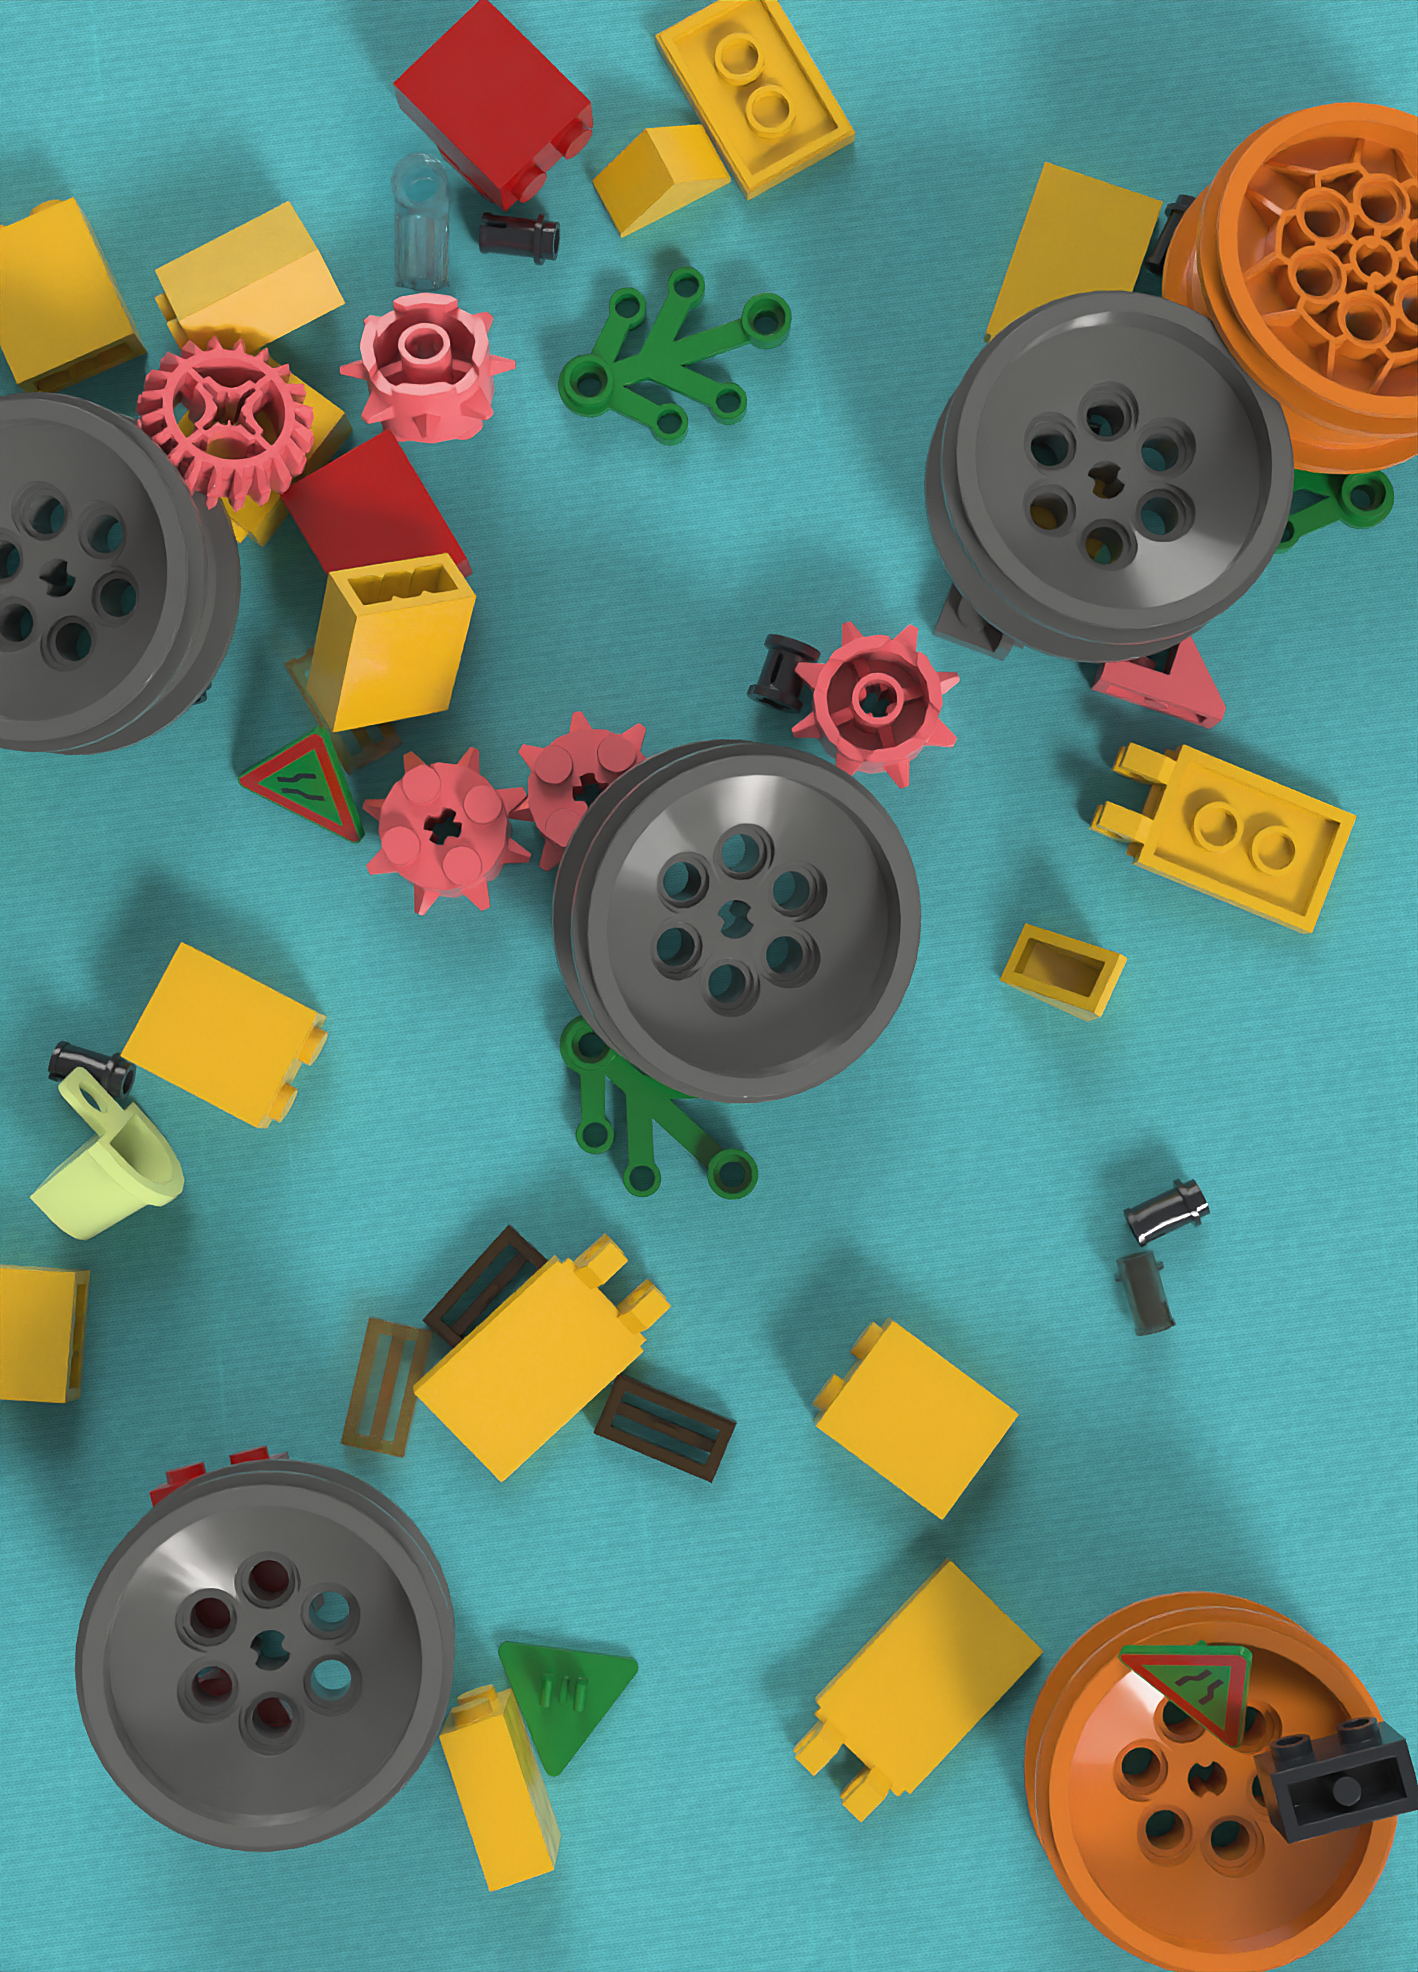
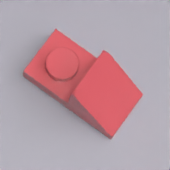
M1191 636L1171 647L1163 673L1155 671L1156 663L1147 657L1116 663H1101L1091 690L1211 729L1223 719L1226 706Z

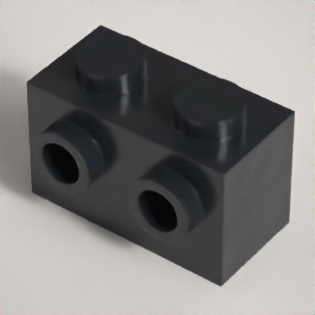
M1359 1717L1338 1724L1336 1726L1337 1734L1311 1740L1309 1735L1296 1734L1272 1741L1269 1744V1752L1253 1755L1271 1824L1287 1843L1291 1844L1418 1810V1782L1406 1739L1385 1721L1378 1723L1375 1717Z

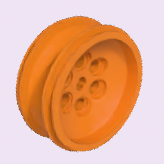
M1358 102L1332 103L1292 112L1265 124L1250 134L1234 149L1218 170L1213 181L1186 210L1173 233L1167 249L1163 267L1162 298L1186 306L1212 320L1224 344L1243 370L1264 391L1280 403L1289 428L1294 469L1327 474L1368 473L1404 463L1418 455V117L1398 109Z
M1207 1591L1174 1592L1137 1601L1111 1613L1082 1634L1061 1656L1039 1692L1030 1716L1023 1760L1027 1805L1037 1837L1060 1884L1082 1915L1106 1938L1139 1959L1174 1972H1265L1287 1965L1314 1951L1345 1927L1361 1909L1375 1888L1392 1848L1398 1819L1397 1815L1288 1844L1271 1824L1264 1796L1252 1794V1783L1258 1774L1253 1755L1269 1752V1744L1285 1736L1306 1734L1310 1736L1311 1740L1337 1734L1336 1726L1350 1719L1375 1717L1378 1723L1384 1720L1363 1683L1350 1667L1330 1648L1314 1638L1307 1630L1287 1616L1247 1598ZM1203 1640L1207 1646H1243L1249 1649L1253 1657L1247 1706L1254 1707L1256 1716L1252 1728L1244 1733L1240 1746L1238 1748L1226 1746L1190 1716L1181 1723H1165L1162 1714L1164 1706L1169 1700L1119 1660L1118 1655L1124 1645H1194L1198 1641ZM1140 1747L1151 1750L1152 1759L1144 1772L1137 1775H1129L1122 1772L1121 1764L1123 1758L1130 1750ZM1214 1761V1771L1210 1778L1205 1781L1201 1777L1196 1776L1188 1783V1773L1194 1764L1198 1763L1203 1767H1208ZM1170 1810L1175 1813V1823L1172 1829L1165 1835L1150 1836L1145 1832L1146 1823L1155 1812ZM1230 1820L1239 1823L1238 1836L1234 1842L1223 1847L1211 1845V1835L1217 1825Z

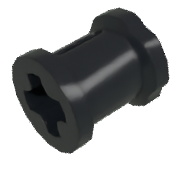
M769 634L764 643L768 653L758 682L749 686L746 695L753 701L769 708L790 714H799L803 706L799 696L804 682L794 671L799 662L818 663L821 654L814 647L796 639Z

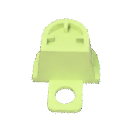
M76 1067L58 1085V1089L64 1099L88 1123L96 1134L55 1168L30 1198L63 1232L76 1239L86 1241L148 1204L161 1207L171 1202L182 1193L185 1180L181 1164L172 1147L140 1108L132 1102L125 1109H122L86 1069ZM80 1088L93 1097V1099L97 1102L100 1111L93 1108L86 1101V1099L83 1097L80 1091Z

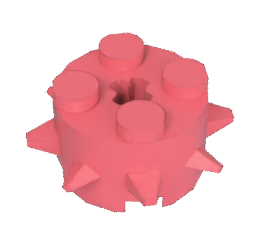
M424 292L399 297L393 301V311L382 317L369 315L364 319L365 328L360 342L362 359L340 366V374L367 381L370 397L361 414L362 420L367 424L380 421L383 431L390 428L398 442L416 441L432 444L452 439H471L482 429L483 420H488L493 416L491 408L495 391L493 375L515 369L516 361L490 354L487 333L493 323V316L485 311L471 315L458 308L457 299L449 295Z
M851 621L842 624V647L833 652L826 664L799 662L794 671L814 694L810 707L811 713L791 729L794 738H818L825 752L835 759V766L851 776L857 771L868 774L887 772L900 789L909 786V762L916 758L924 746L953 748L957 737L938 716L943 703L942 695L960 681L957 672H935L927 656L920 651L916 652L918 628L909 624L893 640H890V637L885 635L864 637ZM876 693L878 701L885 698L889 701L890 705L887 706L883 717L875 718L872 712L866 714L861 709L864 706L866 694Z
M582 711L572 713L568 734L556 738L547 747L539 748L523 744L518 751L531 770L528 778V796L508 815V818L536 823L541 836L545 839L539 867L546 872L560 864L571 834L588 809L585 801H576L577 794H584L583 787L589 784H597L599 790L604 791L616 778L646 759L641 753L646 728L640 723H637L622 734H615L605 729H592Z
M472 747L467 750L457 764L437 762L426 765L412 751L403 755L405 775L393 785L386 799H365L362 809L379 821L378 832L382 846L379 852L366 865L370 875L398 872L408 883L414 886V913L424 915L438 896L456 898L464 894L481 911L490 908L488 881L491 882L498 877L505 863H528L531 857L530 852L512 839L513 829L508 815L527 797L523 787L495 790L488 780L480 775L479 750ZM447 817H455L453 822L458 828L462 829L459 837L448 836L443 845H437L438 837L432 831L436 823H444Z

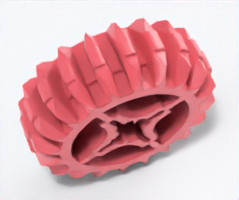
M214 335L208 341L206 351L204 352L190 339L182 347L181 357L167 351L166 355L161 359L159 370L151 369V372L147 374L144 383L145 391L138 396L136 412L140 417L137 420L136 426L148 434L167 454L180 472L191 495L195 491L206 494L204 500L208 510L216 506L219 497L228 498L231 507L236 513L243 507L246 495L260 507L268 502L271 490L282 495L290 486L291 476L298 477V474L303 472L307 461L305 455L310 452L314 441L313 431L310 430L314 419L313 407L303 405L306 397L304 384H288L291 376L289 363L271 368L268 365L270 355L267 348L258 352L255 357L245 353L246 347L242 338L235 342L232 350L223 349L216 335ZM180 402L189 410L188 418L194 424L193 433L188 438L179 429L173 413L174 408ZM262 410L270 419L275 431L276 442L272 446L262 437L263 429L256 422L257 415Z

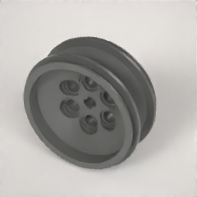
M1118 290L1074 294L1032 309L995 335L980 351L966 371L959 386L949 398L937 421L926 459L924 495L929 530L936 552L957 590L977 613L1009 638L1030 649L1070 661L1116 663L1139 659L1159 653L1190 637L1213 618L1233 605L1258 580L1271 561L1288 521L1294 485L1293 449L1289 428L1280 403L1264 391L1243 370L1224 344L1212 320L1186 306L1145 293ZM1097 414L1105 418L1111 427V436L1104 437L1094 433L1087 424L1086 415ZM1043 443L1053 449L1057 457V465L1046 466L1039 463L1031 452V444ZM1142 448H1152L1158 451L1164 459L1165 471H1156L1148 467L1141 455ZM1092 478L1099 479L1106 484L1102 494L1108 499L1100 498L1092 492L1095 486V481ZM1039 505L1048 508L1055 516L1057 522L1056 529L1044 530L1038 527L1031 518L1030 507ZM1142 510L1153 511L1162 518L1165 524L1164 535H1156L1144 527L1141 521ZM1095 539L1105 544L1110 552V564L1103 565L1093 561L1086 552V540Z
M34 392L0 397V748L64 755H94L123 749L154 736L188 711L204 693L220 668L234 634L240 605L241 565L232 522L221 497H219L216 506L208 510L204 500L206 494L195 491L191 495L176 466L163 449L148 434L136 426V419L115 413L108 408L85 399L64 394ZM62 504L64 521L62 526L56 532H53L50 518L53 510ZM119 522L123 530L122 542L116 550L111 552L108 547V534L113 525ZM17 548L20 563L17 571L10 576L7 570V559L10 553ZM68 575L75 577L73 588L66 585ZM132 585L137 596L136 604L133 610L128 615H125L121 608V596L124 590ZM30 611L33 617V628L29 636L24 639L20 632V622L23 615ZM87 629L91 636V648L89 653L81 659L77 652V640L79 635Z
M712 739L675 746L650 756L616 778L594 800L571 834L563 852L552 897L551 926L557 964L566 990L586 1023L606 1045L650 1077L684 1094L708 1101L724 1103H760L797 1095L824 1083L855 1062L877 1040L899 1008L910 984L920 943L921 903L915 868L898 827L872 793L854 777L828 761L797 749L741 739ZM739 834L745 843V853L737 865L728 868L722 860V849L728 838ZM682 862L688 871V881L680 893L669 896L663 885L664 875L673 864ZM790 871L795 881L794 892L786 902L777 904L773 895L774 883L780 875ZM733 900L729 911L736 917L735 921L728 929L720 931L725 921L718 915V912L725 903ZM677 927L681 934V947L673 957L661 960L657 953L658 939L666 930ZM784 936L788 944V954L780 965L770 968L766 960V951L769 944L774 939ZM728 964L732 973L730 986L725 992L712 996L708 985L710 975L719 966Z
M264 1459L222 1467L193 1479L158 1502L127 1533L110 1554L97 1575L82 1613L75 1650L76 1692L82 1721L91 1745L116 1785L135 1805L154 1820L174 1832L215 1847L245 1852H273L319 1843L344 1833L384 1807L403 1789L430 1751L442 1725L452 1686L455 1657L453 1605L441 1565L425 1536L413 1520L395 1502L365 1481L336 1468L294 1459ZM266 1560L277 1561L288 1572V1585L282 1590L275 1592L262 1589L254 1580V1566ZM334 1591L341 1594L347 1601L349 1614L337 1622H326L315 1614L312 1600L320 1593ZM210 1597L220 1599L227 1605L230 1611V1623L222 1628L213 1629L206 1627L199 1621L196 1615V1604L198 1601ZM266 1630L281 1632L285 1636L282 1647L289 1653L277 1658L264 1655L261 1652L264 1641L256 1635ZM326 1660L340 1661L347 1666L351 1674V1680L340 1689H328L318 1683L314 1669L318 1664ZM208 1666H217L224 1669L232 1680V1690L222 1696H212L206 1693L199 1685L198 1672ZM267 1698H280L287 1702L292 1709L293 1719L286 1725L270 1726L259 1717L257 1704Z

